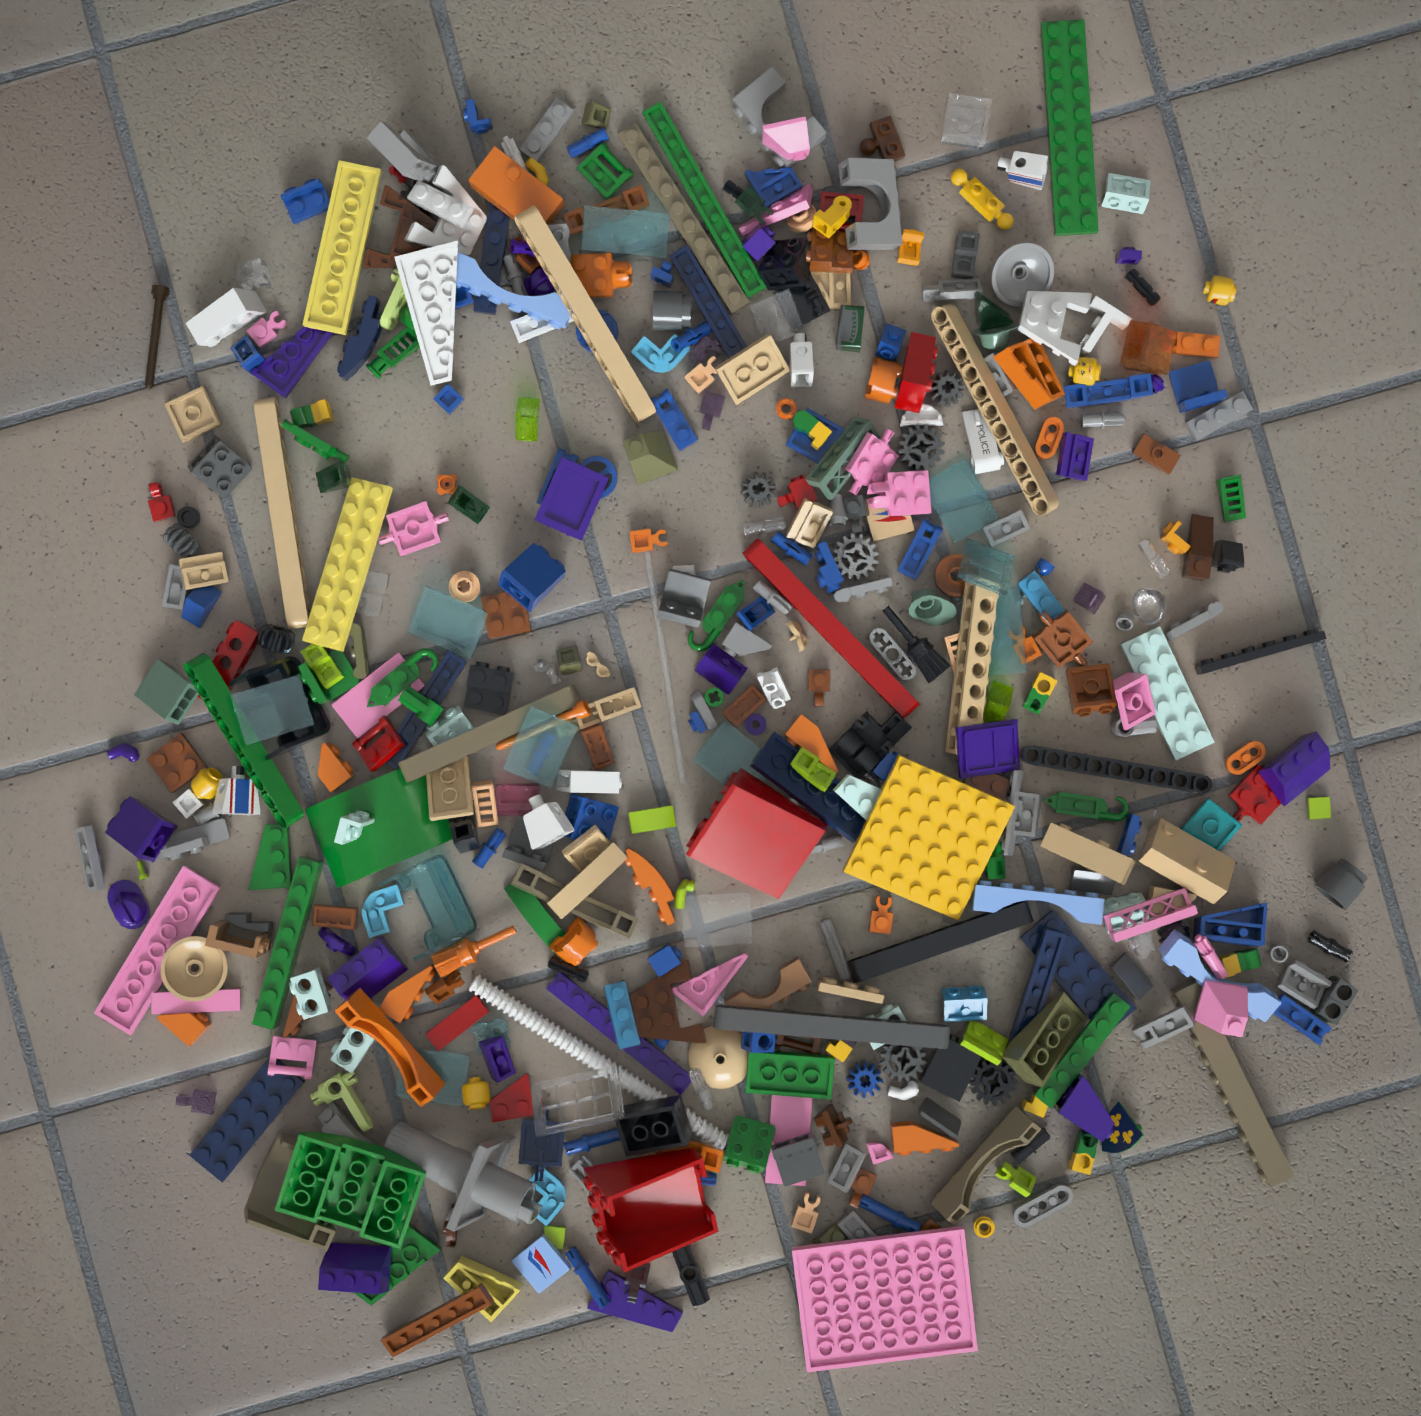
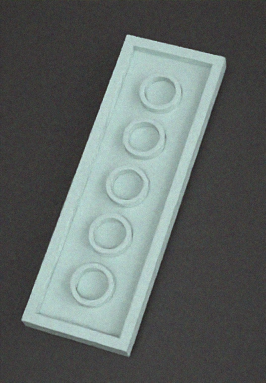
M1156 627L1120 644L1132 672L1147 674L1157 726L1173 760L1176 761L1215 743L1161 627Z

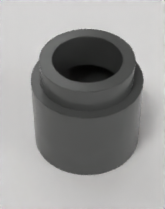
M653 291V330L682 331V327L691 328V295H684L683 291Z
M1341 858L1336 864L1332 863L1314 887L1336 906L1347 910L1365 888L1363 884L1368 878L1357 867Z

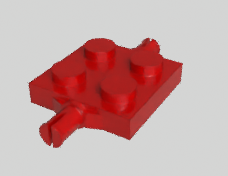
M1256 764L1228 796L1239 808L1233 815L1235 819L1240 821L1247 815L1261 825L1281 803L1258 771L1263 768L1259 764Z

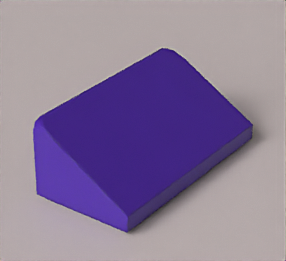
M502 1035L478 1042L492 1080L499 1083L516 1073Z

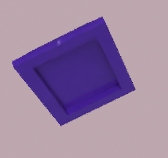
M561 457L534 520L582 541L609 478L588 469L586 466Z
M1018 719L956 727L958 777L960 779L1020 770Z

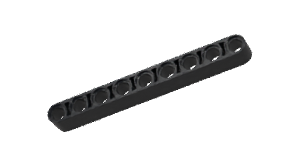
M1027 745L1020 751L1021 761L1029 765L1199 794L1208 793L1212 788L1211 778L1203 774ZM1029 749H1033L1036 753V757L1032 761H1029L1026 757ZM1050 753H1054L1057 757L1056 762L1052 765L1047 761ZM1072 756H1075L1078 760L1075 768H1071L1068 763ZM1093 760H1096L1099 764V768L1095 772L1090 769V763ZM1113 764H1118L1120 767L1117 775H1113L1111 772ZM1136 767L1141 771V775L1137 779L1132 775V771ZM1156 771H1160L1162 774V779L1158 783L1153 778ZM1180 774L1183 782L1180 786H1177L1175 784V777ZM1199 778L1204 781V786L1200 790L1196 787V781Z
M1027 900L1007 905L995 913L987 912L847 961V965L853 982L857 983L1033 922L1034 919Z

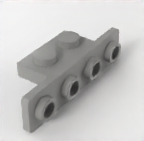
M1014 770V773L1010 776V786H1012L1007 802L1013 804L1015 808L1005 826V829H1007L1006 838L1004 837L1002 841V850H1004V855L1007 856L1014 855L1016 835L1037 837L1042 795L1022 792L1024 771Z
M221 818L173 833L164 848L160 850V854L154 862L169 857L171 861L182 858L185 852L190 851L191 854L204 851V846L229 839L231 836L226 819Z

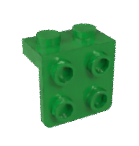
M334 649L328 652L344 676L343 679L328 689L323 687L316 673L309 667L307 662L298 666L300 670L298 675L304 684L307 683L311 691H309V694L315 703L326 704L360 683V680L353 675L354 669L344 652Z
M735 1116L722 1161H725L726 1165L730 1167H746V1171L754 1174H759V1171L763 1172L767 1166L776 1130L775 1127L743 1116Z

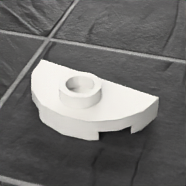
M922 404L920 413L906 411L902 416L900 424L901 427H915L918 424L919 426H944L941 414L931 405Z

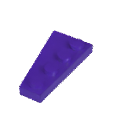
M303 327L291 340L281 345L278 351L272 356H268L259 367L254 368L250 373L286 399L330 339L333 332Z
M608 1269L600 1285L609 1299H611V1302L602 1309H599L598 1304L592 1297L587 1309L673 1332L683 1314L681 1309L642 1287H639L636 1304L627 1302L631 1285L624 1284L626 1278Z

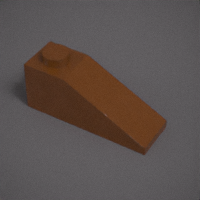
M1191 515L1187 544L1191 547L1185 553L1182 578L1200 581L1210 578L1213 559L1214 517Z

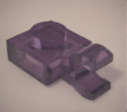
M705 391L699 413L705 414L702 429L710 431L713 418H720L726 396Z
M195 1089L193 1095L179 1094L176 1097L175 1105L192 1106L191 1112L212 1115L215 1110L217 1092Z

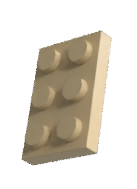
M769 333L714 368L736 405L790 371Z
M469 756L426 775L429 818L431 821L474 815Z
M823 977L822 980L817 979L815 988L821 992L883 1004L884 995L879 992L880 989H877V987L865 985L864 989L858 988L856 983L849 981L838 984L837 980L829 977Z

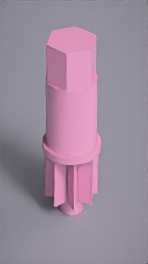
M1196 935L1194 945L1199 951L1200 956L1204 958L1217 980L1224 979L1228 973L1215 953L1214 947H1212L1206 936Z

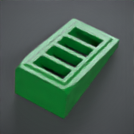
M406 326L381 347L377 354L393 368L420 348L417 336ZM406 337L412 342L411 345L405 340ZM400 341L406 347L405 350L398 344ZM393 346L401 352L399 355L392 349ZM389 351L395 359L391 360L385 352Z
M1236 475L1216 480L1224 522L1246 518L1241 476ZM1233 483L1234 487L1226 489V484ZM1235 492L1236 496L1227 497L1226 493ZM1237 500L1236 505L1228 506L1227 502ZM1239 509V513L1229 515V510Z

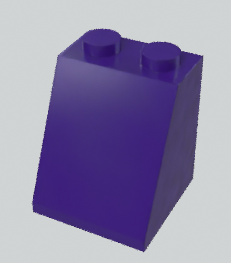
M129 796L128 799L121 803L120 811L116 817L109 821L105 833L137 858L154 862L160 854V850L164 848L178 826L140 800Z
M1079 1073L1054 1105V1108L1059 1114L1103 1142L1105 1138L1108 1139L1113 1133L1115 1123L1087 1079Z

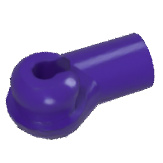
M122 743L106 751L110 760L123 756L128 758L130 762H135L140 757L138 750L127 743Z

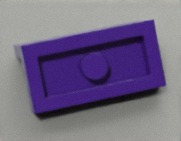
M713 643L695 668V671L729 695L748 668Z

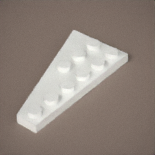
M458 241L395 256L431 386L452 380Z

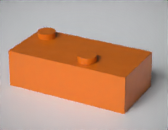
M495 146L468 180L472 189L513 220L515 215L534 205L546 224L549 225L552 224V220H555L565 207L562 197Z

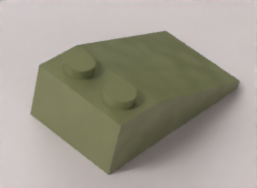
M1060 992L1011 1041L1002 1057L1025 1083L1043 1087L1087 1021V1018L1065 992Z

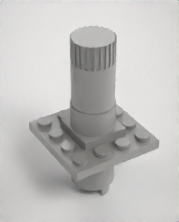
M400 1121L391 1130L384 1148L414 1162L427 1171L426 1178L456 1193L455 1201L457 1202L447 1216L449 1222L446 1227L453 1232L483 1218L487 1209L515 1222L523 1220L525 1224H532L542 1208V1205L532 1201L536 1184L504 1169L516 1138L510 1134L482 1143L475 1147L473 1153H470Z

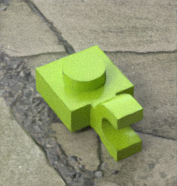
M1006 1161L1003 1163L1002 1168L998 1167L995 1172V1176L998 1178L1009 1179V1186L1025 1197L1031 1194L1037 1178L1020 1166L1014 1169Z

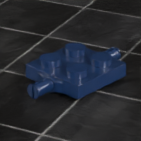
M540 1106V1119L533 1121L522 1120L518 1164L536 1167L534 1181H538V1178L539 1181H543L544 1168L550 1166L562 1167L565 1123L553 1122L548 1119L550 1106H545V1115L544 1106Z

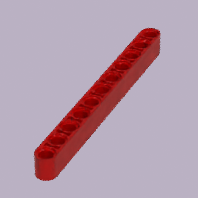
M756 538L742 552L744 557L904 720L920 705L761 540Z

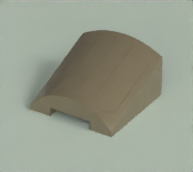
M279 1131L259 1170L245 1205V1223L327 1251L335 1235L336 1224L318 1219L317 1223H313L274 1211L297 1142L296 1138Z

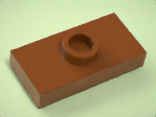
M1146 434L1141 436L1132 454L1168 475L1172 472L1181 456Z
M752 684L725 708L721 714L736 729L767 699Z
M601 723L582 729L581 733L595 771L615 764Z
M314 904L312 926L355 930L358 908Z

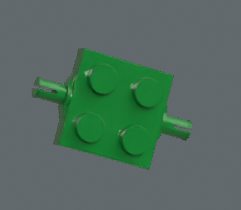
M287 419L283 421L281 427L295 435L293 440L308 449L313 446L312 450L327 460L329 457H332L344 463L348 461L350 455L342 452L339 448L332 447Z

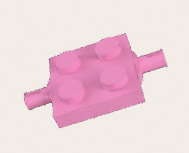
M886 429L881 439L868 432L845 468L855 479L854 484L849 490L850 493L857 496L862 485L868 487L871 483L883 482L885 480V473L890 472L899 457L888 445L894 434L890 429Z
M427 501L388 514L386 517L390 533L379 536V543L382 545L393 541L397 545L400 556L441 543L438 524L450 521L449 517H447L448 514L445 512L434 516L430 511Z

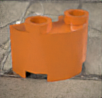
M874 357L865 399L890 404L891 398L896 399L898 386H895L896 378L901 377L903 366L899 365L898 362Z
M578 917L568 926L567 933L563 937L558 936L548 947L565 962L577 966L590 951L597 947L598 941L596 940L595 931Z

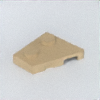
M809 271L829 309H840L841 305H851L850 273Z

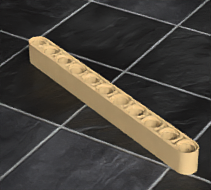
M532 205L515 215L514 220L632 419L638 424L656 413L654 404L538 209Z
M945 304L934 308L931 313V319L1032 510L1040 516L1055 510L1059 505L1058 497L957 307L953 304Z
M277 397L254 400V412L286 622L289 630L305 628L311 611L284 433L281 427L280 407Z

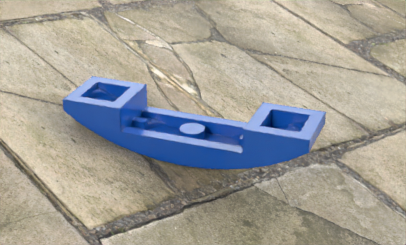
M1151 373L1097 382L1094 385L1075 384L1064 386L1066 408L1102 405L1153 395Z

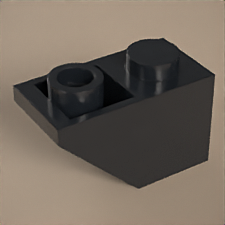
M1222 539L1215 542L1211 567L1217 568V571L1221 573L1235 572L1236 569L1244 567L1242 543Z

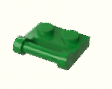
M603 142L577 167V170L608 200L625 182L633 177L634 172L630 168L627 169L608 150L609 147ZM600 156H603L621 174L618 178L598 159Z

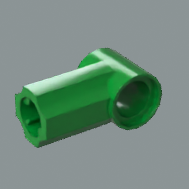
M408 686L398 699L401 704L415 712L418 718L430 726L434 724L444 709L440 704L429 697L426 698L411 686Z

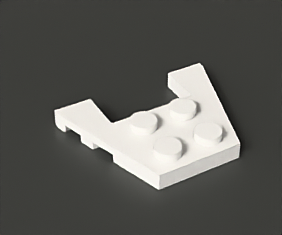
M441 165L432 183L451 197L471 206L473 212L463 228L441 217L433 232L417 222H413L404 240L427 247L458 241V252L469 256L487 217L447 167Z
M1027 291L1018 331L1040 345L1044 343L1053 349L1052 352L1058 356L1060 354L1069 359L1068 362L1076 366L1079 360L1081 345L1060 339L1066 308L1086 314L1089 310L1092 294Z

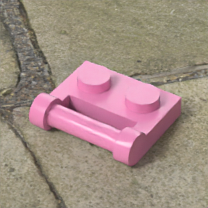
M273 1035L267 1075L284 1074L311 1079L317 1040L293 1037L284 1038L283 1036ZM276 1058L305 1061L306 1068L276 1065Z

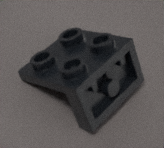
M808 238L775 240L776 243L766 252L757 271L768 290L805 286L807 279L798 263L808 244Z

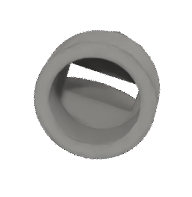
M1128 612L1119 614L1116 620L1117 628L1122 631L1132 629L1134 624L1133 615Z
M1277 944L1271 948L1270 956L1275 962L1281 963L1288 958V951L1285 946ZM1276 948L1280 949L1282 957L1279 958L1275 950Z

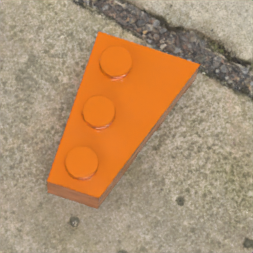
M1028 339L1009 346L993 356L1034 410L1065 395L1042 344L1040 345L1034 340Z

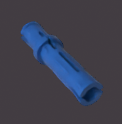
M614 1128L589 1136L586 1134L582 1135V1138L564 1142L567 1156L584 1150L589 1152L592 1148L620 1141L621 1139L618 1129Z
M862 1194L858 1207L892 1223L895 1228L900 1227L907 1232L919 1231L920 1222L905 1216L902 1211L897 1212Z
M575 1246L566 1252L565 1256H567L574 1267V1273L580 1276L598 1304L599 1309L609 1304L611 1299H609L589 1268V1262H585L577 1247Z

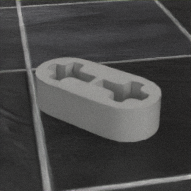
M697 691L690 696L708 731L718 727L701 692Z

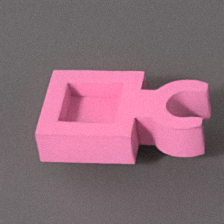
M278 311L270 315L269 321L262 317L246 330L261 349L278 336L275 332L276 329H282L287 325L285 320L276 323V318L280 316Z

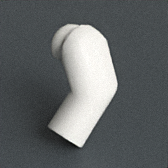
M909 1081L907 1086L902 1089L890 1085L887 1096L908 1100L918 1094L919 1084L916 1081Z

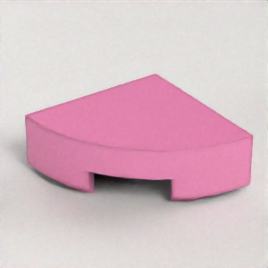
M875 1141L866 1142L873 1165L894 1158L889 1148L884 1144Z

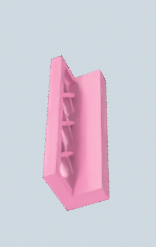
M1181 888L1103 915L1111 940L1118 942L1196 915L1198 912L1196 906L1191 904L1186 888ZM1182 894L1185 906L1176 908L1170 905L1174 896ZM1157 902L1166 905L1162 914L1159 915L1150 912L1153 904ZM1137 909L1145 912L1142 920L1139 922L1130 919L1133 911ZM1119 916L1125 919L1121 928L1113 930L1110 922L1111 918Z

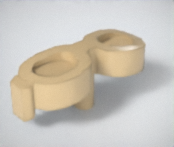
M793 620L786 623L794 634L789 637V640L796 639L799 652L805 650L808 640L802 634L801 625Z
M589 651L586 658L587 664L589 666H597L596 673L599 677H609L611 675L609 669L601 665L597 656Z

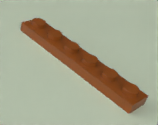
M483 1283L384 1335L381 1342L390 1355L395 1357L491 1306L494 1299Z

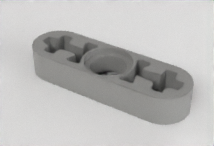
M876 628L872 630L869 634V642L898 678L905 681L912 679L916 674V667L884 629ZM874 633H882L884 635L882 638L884 643L886 644L888 640L891 645L884 648L883 652L879 649L883 645L880 642L875 643L873 641L875 639ZM890 648L898 651V658L894 661L889 660L886 656V652ZM903 657L905 661L901 663L905 667H911L909 671L911 675L902 676V668L899 665L895 668L893 664L898 663Z

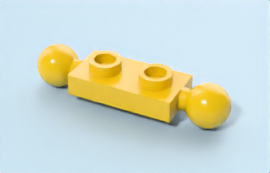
M961 168L955 169L951 173V182L956 186L963 187L959 193L989 222L996 218L997 225L1002 230H1008L1013 226V216L1009 213L1001 212L1005 205L975 176L969 181L966 171Z

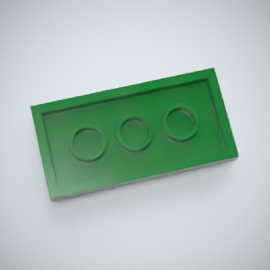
M781 1051L769 1053L749 1052L746 1093L831 1100L835 1057L832 1055Z

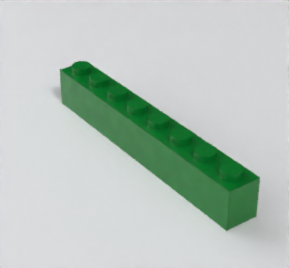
M307 856L298 857L253 1018V1025L271 1030L279 1026L289 991L290 978L294 973L324 865L322 860Z

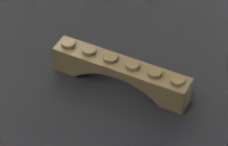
M523 863L520 864L511 882V885L546 902H549L565 886ZM588 896L569 912L626 940L630 939L639 920Z
M1016 1106L1007 1113L1006 1118L1001 1124L992 1130L991 1135L986 1141L978 1146L977 1151L971 1158L964 1162L963 1167L949 1179L948 1184L935 1195L931 1204L947 1221L956 1226L970 1211L975 1186L986 1168L1005 1152L1016 1147L1028 1145L1041 1128Z

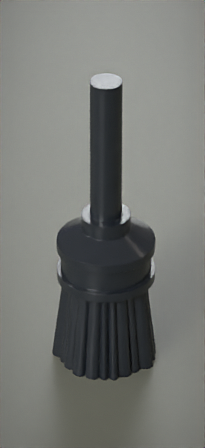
M889 605L882 610L907 640L908 643L906 644L909 648L906 655L913 660V663H916L928 684L951 666L933 649L934 645L928 641L927 637L918 638L917 635L914 637Z

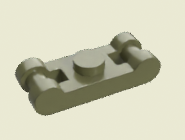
M353 623L349 632L353 636L354 646H351V654L353 659L356 658L357 666L353 670V675L357 679H365L370 675L365 630L362 625Z

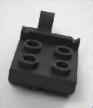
M866 711L861 717L864 723L858 719L829 748V752L856 778L861 779L889 752V748L886 745L888 744L893 748L912 728L897 712L892 714L881 726Z

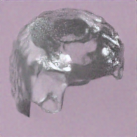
M1142 588L1133 596L1132 604L1135 617L1147 625L1155 624L1162 619L1167 609L1165 595L1159 590Z

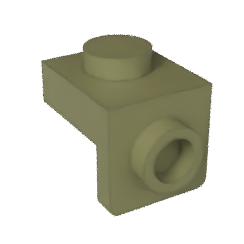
M833 1223L820 1237L813 1238L811 1243L820 1244L849 1240V1238L837 1223Z

